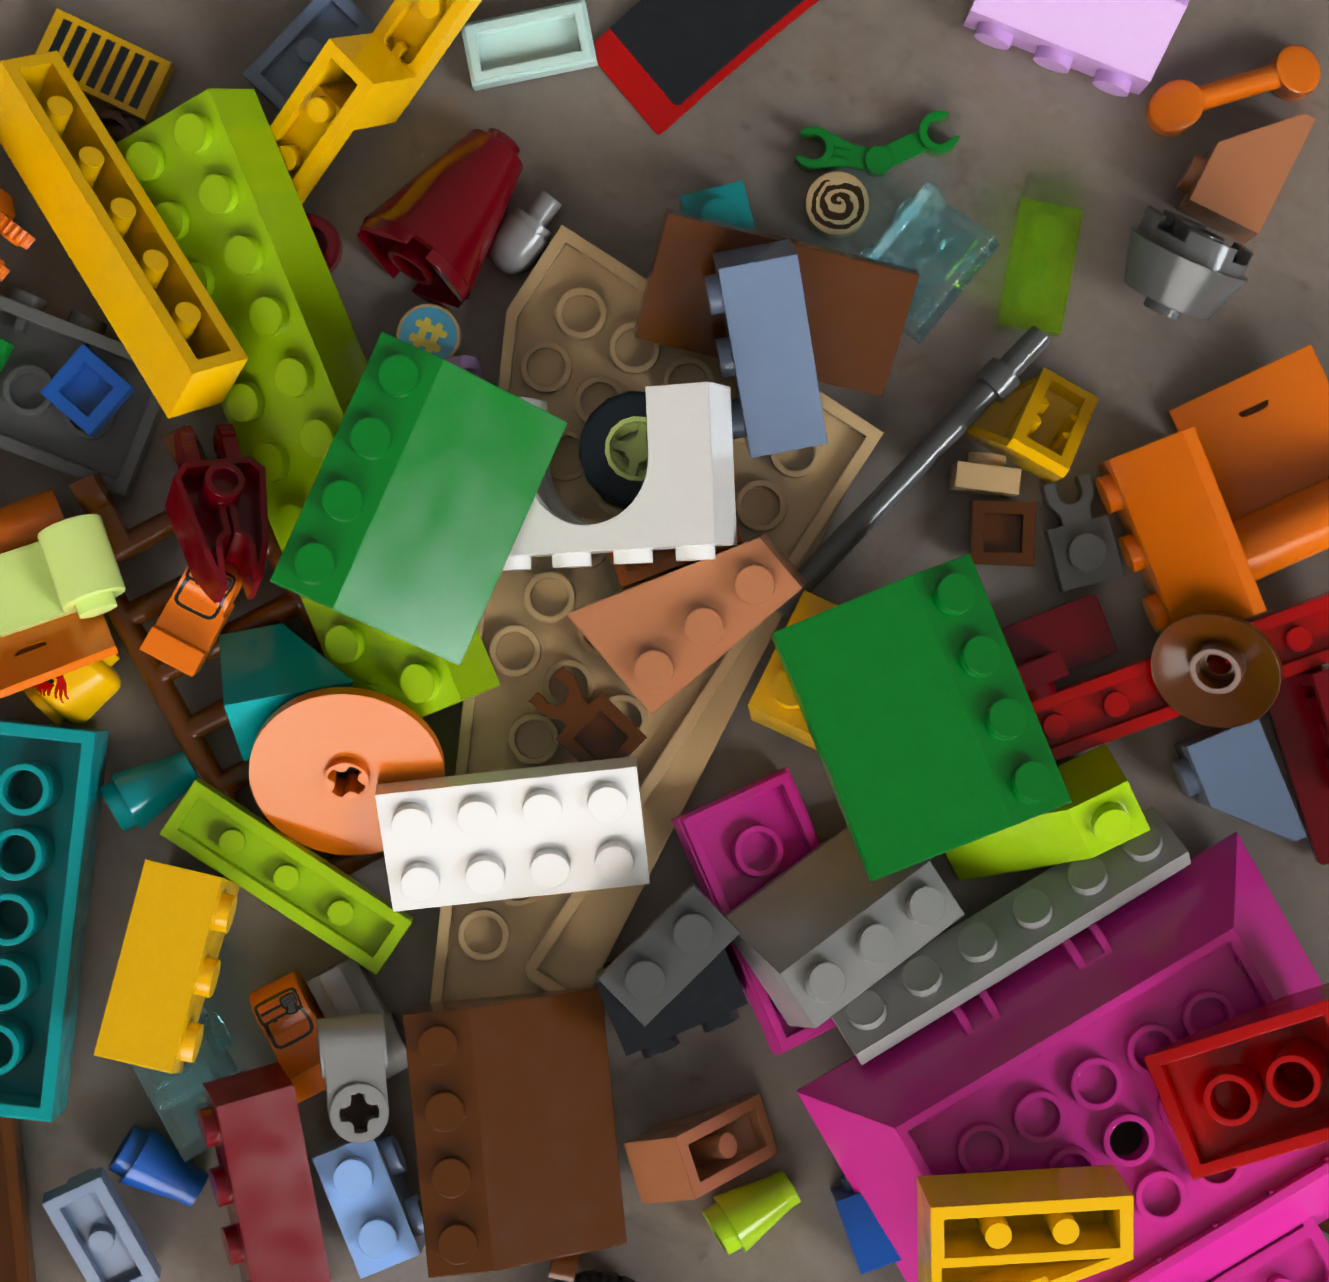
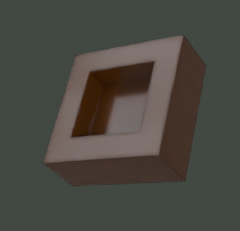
M971 500L969 504L968 554L970 553L974 564L1034 566L1037 502Z

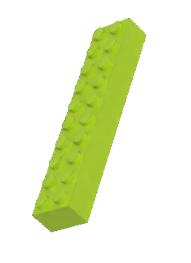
M208 88L117 142L116 146L248 356L247 362L227 397L220 404L228 423L233 424V428H235L236 439L238 440L242 457L250 456L265 467L268 520L283 553L364 372L367 361L255 90ZM300 596L325 658L354 681L351 687L363 688L388 695L407 705L421 718H424L500 686L478 629L474 633L461 665H457Z

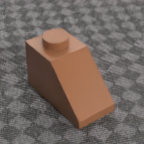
M1303 113L1219 141L1203 157L1194 154L1186 165L1176 187L1185 192L1177 211L1243 244L1257 236L1316 118Z
M760 1093L750 1094L666 1121L623 1143L642 1204L695 1200L779 1154Z

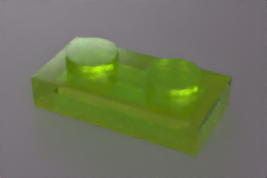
M1021 198L1018 201L995 326L1025 332L1031 326H1036L1047 336L1058 337L1061 335L1084 209Z

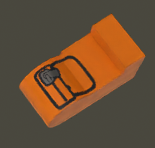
M225 562L228 586L222 602L214 603L194 580L187 566L176 589L139 650L191 677L200 672L236 605L234 601L243 586L236 567L231 563Z
M293 970L250 992L249 999L255 1018L268 1039L277 1061L294 1084L298 1104L325 1090V1079L322 1078L316 1024V1019L325 1017L302 974L298 970Z

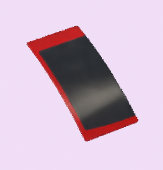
M641 0L594 42L597 62L653 131L661 135L754 53L819 0Z

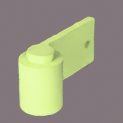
M85 514L59 521L40 531L37 536L38 542L0 554V638L78 612L79 618L85 619L107 613L118 606L115 598L125 592L126 587L100 515Z

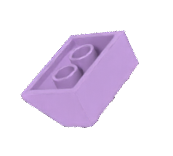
M973 0L963 26L975 30L974 37L990 47L1008 50L1013 45L1035 54L1033 61L1043 68L1058 73H1068L1071 68L1093 77L1092 84L1101 91L1119 97H1127L1129 92L1139 95L1151 82L1190 0Z

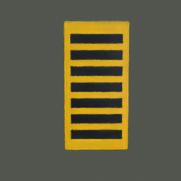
M56 8L35 54L58 51L84 94L147 124L150 123L176 68L172 62Z

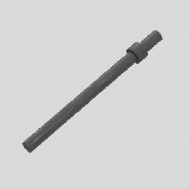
M1031 326L1000 360L993 357L975 375L976 385L802 564L798 571L807 583L799 592L776 610L778 613L787 618L795 610L803 591L811 593L995 401L1002 403L1020 385L1018 377L1051 343L1049 338L1039 328Z

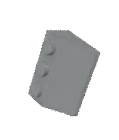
M846 825L725 916L740 930V934L733 940L734 944L787 1024L794 1027L816 1029L965 914L929 860L870 882Z

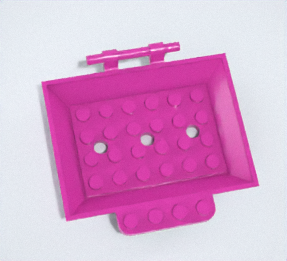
M1237 832L1190 858L1191 864L862 1066L856 1056L796 1090L855 1193L862 1194L902 1259L895 1263L906 1282H918L917 1176L1114 1165L1134 1195V1260L1076 1282H1329V1243L1318 1224L1329 1218V1141L1193 1180L1144 1060L1146 1053L1279 998L1323 985ZM1126 1121L1137 1122L1142 1129L1143 1135L1138 1149L1128 1155L1115 1154L1110 1145V1137L1115 1127Z

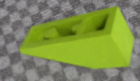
M1106 743L1058 766L1071 798V803L946 852L945 854L959 881L1091 859L1151 830L1128 780Z

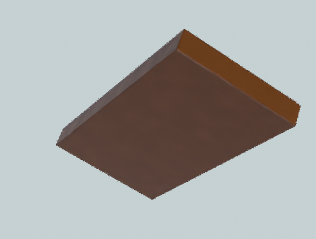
M666 208L634 329L635 338L718 358L715 339L727 336L723 313L711 315L705 288L704 276L716 274L712 253L790 238ZM790 239L798 254L818 382L883 397L919 279V273L916 269Z

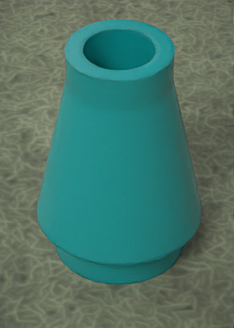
M181 750L172 756L112 773L111 777L113 780L99 788L124 832L136 825L142 830L186 793L197 779V775Z

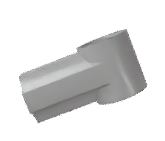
M347 958L306 982L325 1018L382 1012L388 1070L385 1071L386 1079L408 1068L404 1025L394 1012L388 1013L362 965L351 958Z

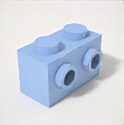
M383 1130L374 1140L365 1143H352L340 1136L322 1143L312 1160L360 1278L362 1279L421 1255L425 1245L421 1198L418 1194L410 1195L402 1175L403 1172L407 1171L406 1161L395 1136L387 1137Z

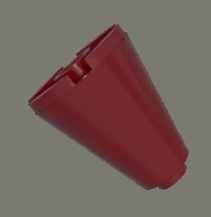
M489 128L487 132L480 129L471 130L365 217L362 225L359 227L361 230L357 234L359 243L375 263L393 279L401 271L412 280L418 282L411 292L443 308L458 309L471 294L522 173L523 164L517 156L520 152L518 145L508 135L495 128Z

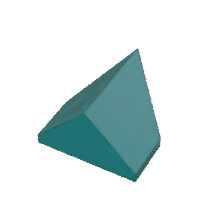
M284 622L219 635L223 703L243 761L250 760L252 746L261 726L283 704L311 691L332 687H351L354 683L351 678L286 627Z

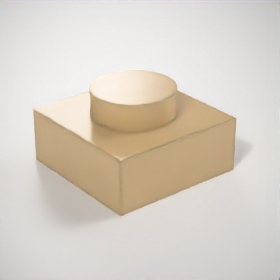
M968 452L967 462L957 461L950 466L948 491L1012 498L1019 495L1022 469L1005 467L1007 457L1004 455Z

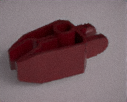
M231 423L218 424L215 427L213 446L217 459L201 461L198 441L194 435L193 428H176L174 450L178 471L173 477L165 508L192 577L214 603H221L228 586L225 562L231 563L238 570L247 600L254 599L264 573L269 543L265 467L250 456L241 457L235 428H233Z

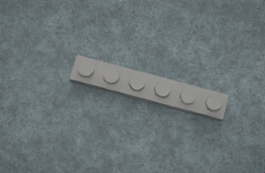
M1151 806L1143 811L1151 830L1094 858L1054 865L928 942L839 1010L831 1019L862 1066L1191 864L1189 851L1156 809Z

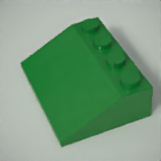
M381 332L270 582L457 665H461L568 422L438 356Z
M970 553L900 579L771 634L870 882L1072 802Z

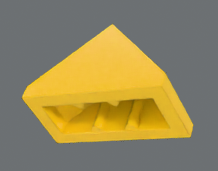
M1044 367L1038 376L1020 384L1002 403L995 401L963 435L995 454L1006 456V460L1050 484L1063 479L1070 470L1099 398Z

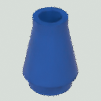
M136 1124L132 1126L121 1142L108 1167V1170L120 1176L118 1183L178 1201L189 1208L198 1198L209 1177V1173L198 1168L153 1126L147 1131Z

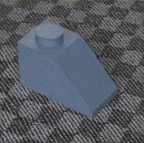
M1259 719L1239 727H1215L1174 744L1180 760L1173 762L1172 767L1178 784L1187 798L1195 795L1199 804L1296 842L1307 837Z

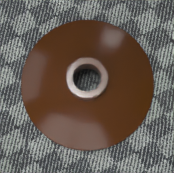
M1198 611L1177 618L1162 631L1154 645L1151 656L1153 680L1164 700L1184 717L1210 727L1233 728L1259 719L1276 701L1282 684L1281 661L1269 638L1252 623L1226 612ZM1212 655L1224 657L1230 663H1220L1216 661Z

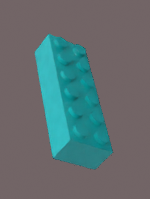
M0 718V1117L52 1122L67 1108L102 793L99 787L103 786L109 739V730L70 725L59 726L52 723Z

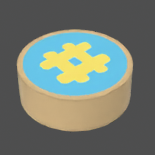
M422 304L413 307L405 313L397 328V339L440 358L457 356L461 347L462 334L458 322L448 310L435 304Z

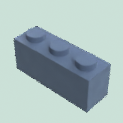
M785 239L712 253L716 274L704 276L711 315L723 313L727 337L715 339L722 378L733 376L737 399L731 400L733 439L744 438L750 458L828 444L798 254L791 240Z

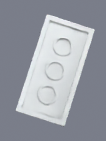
M636 756L376 784L375 798L393 912L650 884Z

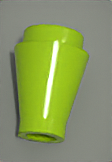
M780 1169L769 1177L713 1196L714 1204L704 1209L702 1214L719 1244L729 1256L740 1248L746 1253L791 1208L801 1203V1200L786 1174Z

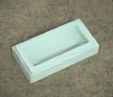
M575 0L468 22L461 29L474 91L598 66L585 0Z

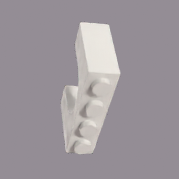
M709 381L645 387L648 438V466L645 480L633 502L620 514L605 522L597 524L588 523L574 515L563 504L553 485L549 464L502 571L531 570V557L552 556V568L592 566L591 554L613 553L614 564L653 563V550L675 549L676 561L716 559L715 547L737 546L730 387ZM519 397L548 412L547 401Z

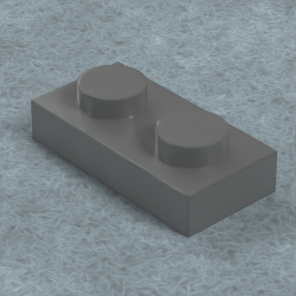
M692 883L598 976V980L646 1026L740 934V930Z

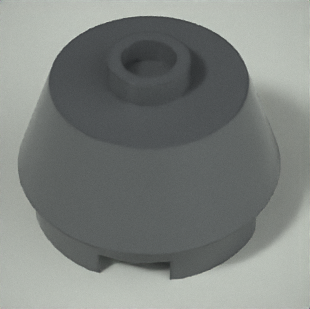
M1147 205L1138 226H1130L1124 282L1134 290L1147 296L1143 304L1161 315L1178 320L1181 313L1198 319L1209 320L1248 281L1244 273L1254 252L1237 242H1234L1232 247L1223 243V238L1210 232L1211 228L1168 210H1164L1162 214L1159 210Z

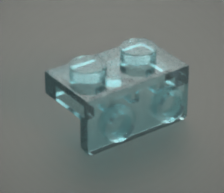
M927 182L916 195H912L902 202L895 213L893 224L876 244L865 248L859 256L917 270L919 279L903 333L920 344L994 254L1000 244L993 233L949 205L940 189Z

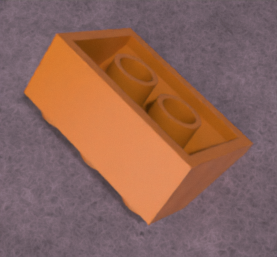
M1195 426L1098 464L1102 476L1096 478L1095 481L1100 499L1109 514L1117 511L1126 534L1119 538L1120 549L1132 573L1141 572L1149 595L1142 597V603L1146 616L1155 632L1164 630L1171 622L1183 615L1198 611L1226 612L1243 619L1267 611Z

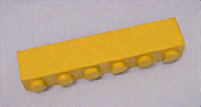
M51 51L1 60L0 144L167 418L223 403L247 362L248 356L59 52Z

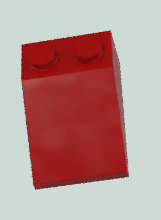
M1329 983L1279 998L1146 1053L1144 1056L1193 1180L1329 1141Z

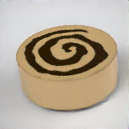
M826 173L816 179L809 188L804 205L805 215L811 227L819 234L828 238L847 237L861 227L868 214L869 196L867 190L859 179L849 173Z

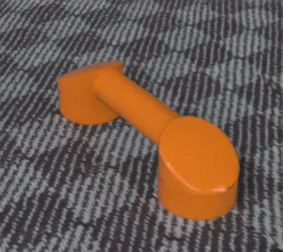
M1289 45L1283 48L1268 65L1199 86L1191 81L1182 79L1169 81L1160 86L1149 98L1145 109L1146 120L1151 129L1157 134L1165 137H1176L1189 130L1200 118L1204 110L1268 91H1271L1276 97L1285 101L1300 100L1318 85L1321 76L1320 64L1316 56L1308 48L1302 45Z

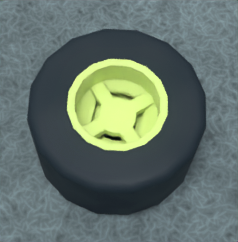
M628 391L606 399L591 412L580 434L579 459L587 482L602 499L622 509H626L638 495L645 480L648 466L646 393L640 391Z

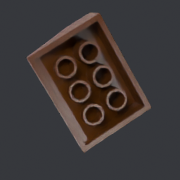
M597 987L410 1005L403 1014L428 1277L437 1278L496 1272L626 1245L627 1237L604 1004Z

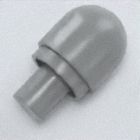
M541 190L526 212L516 207L512 214L508 213L500 223L489 249V256L493 264L499 270L509 274H519L529 270L549 245L547 241L552 236V233L546 229V226L561 208L562 204L544 190Z

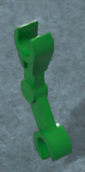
M940 110L925 116L917 131L884 146H874L872 148L851 144L823 128L809 126L800 131L799 138L819 141L823 145L824 155L818 159H809L796 155L794 163L806 172L848 168L865 171L873 177H882L891 168L924 153L934 157L947 155L953 150L960 136H955L943 144H937L930 140L927 134L928 127L945 121L949 115L948 112Z

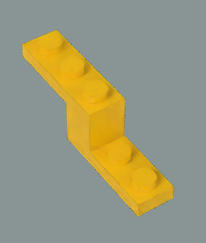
M394 0L373 33L328 39L270 126L302 204L354 130L396 123L482 0Z

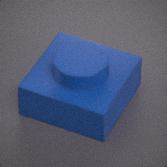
M82 344L40 393L88 435L95 437L137 388L92 349Z

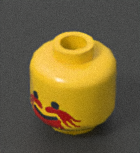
M115 654L23 691L34 705L55 724L60 726L65 720L74 724H83L121 687L120 676L112 667L120 659V656Z

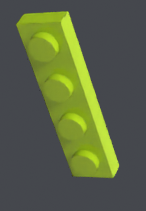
M199 777L191 785L159 833L375 975L378 974L413 921L411 915L404 911L393 912L391 902L310 849L287 837L276 827Z

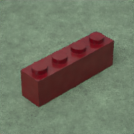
M279 1062L202 1083L207 1107L197 1109V1118L205 1146L207 1148L215 1146L219 1166L209 1169V1177L218 1207L227 1205L231 1225L221 1227V1237L229 1264L231 1266L239 1264L242 1282H331L294 1084Z

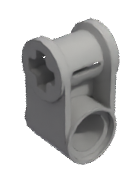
M382 1012L316 1019L321 1076L325 1079L327 1112L332 1127L341 1138L352 1143H365L374 1140L383 1132L389 1116L385 1072L388 1070L383 1014ZM357 1093L362 1094L367 1104L376 1105L375 1112L365 1115V1125L361 1127H354L349 1117L339 1116L340 1109L349 1107L351 1105V1095Z

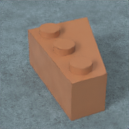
M767 533L738 543L737 546H731L716 552V559L693 561L580 606L567 615L652 715L799 592L807 583L805 578Z

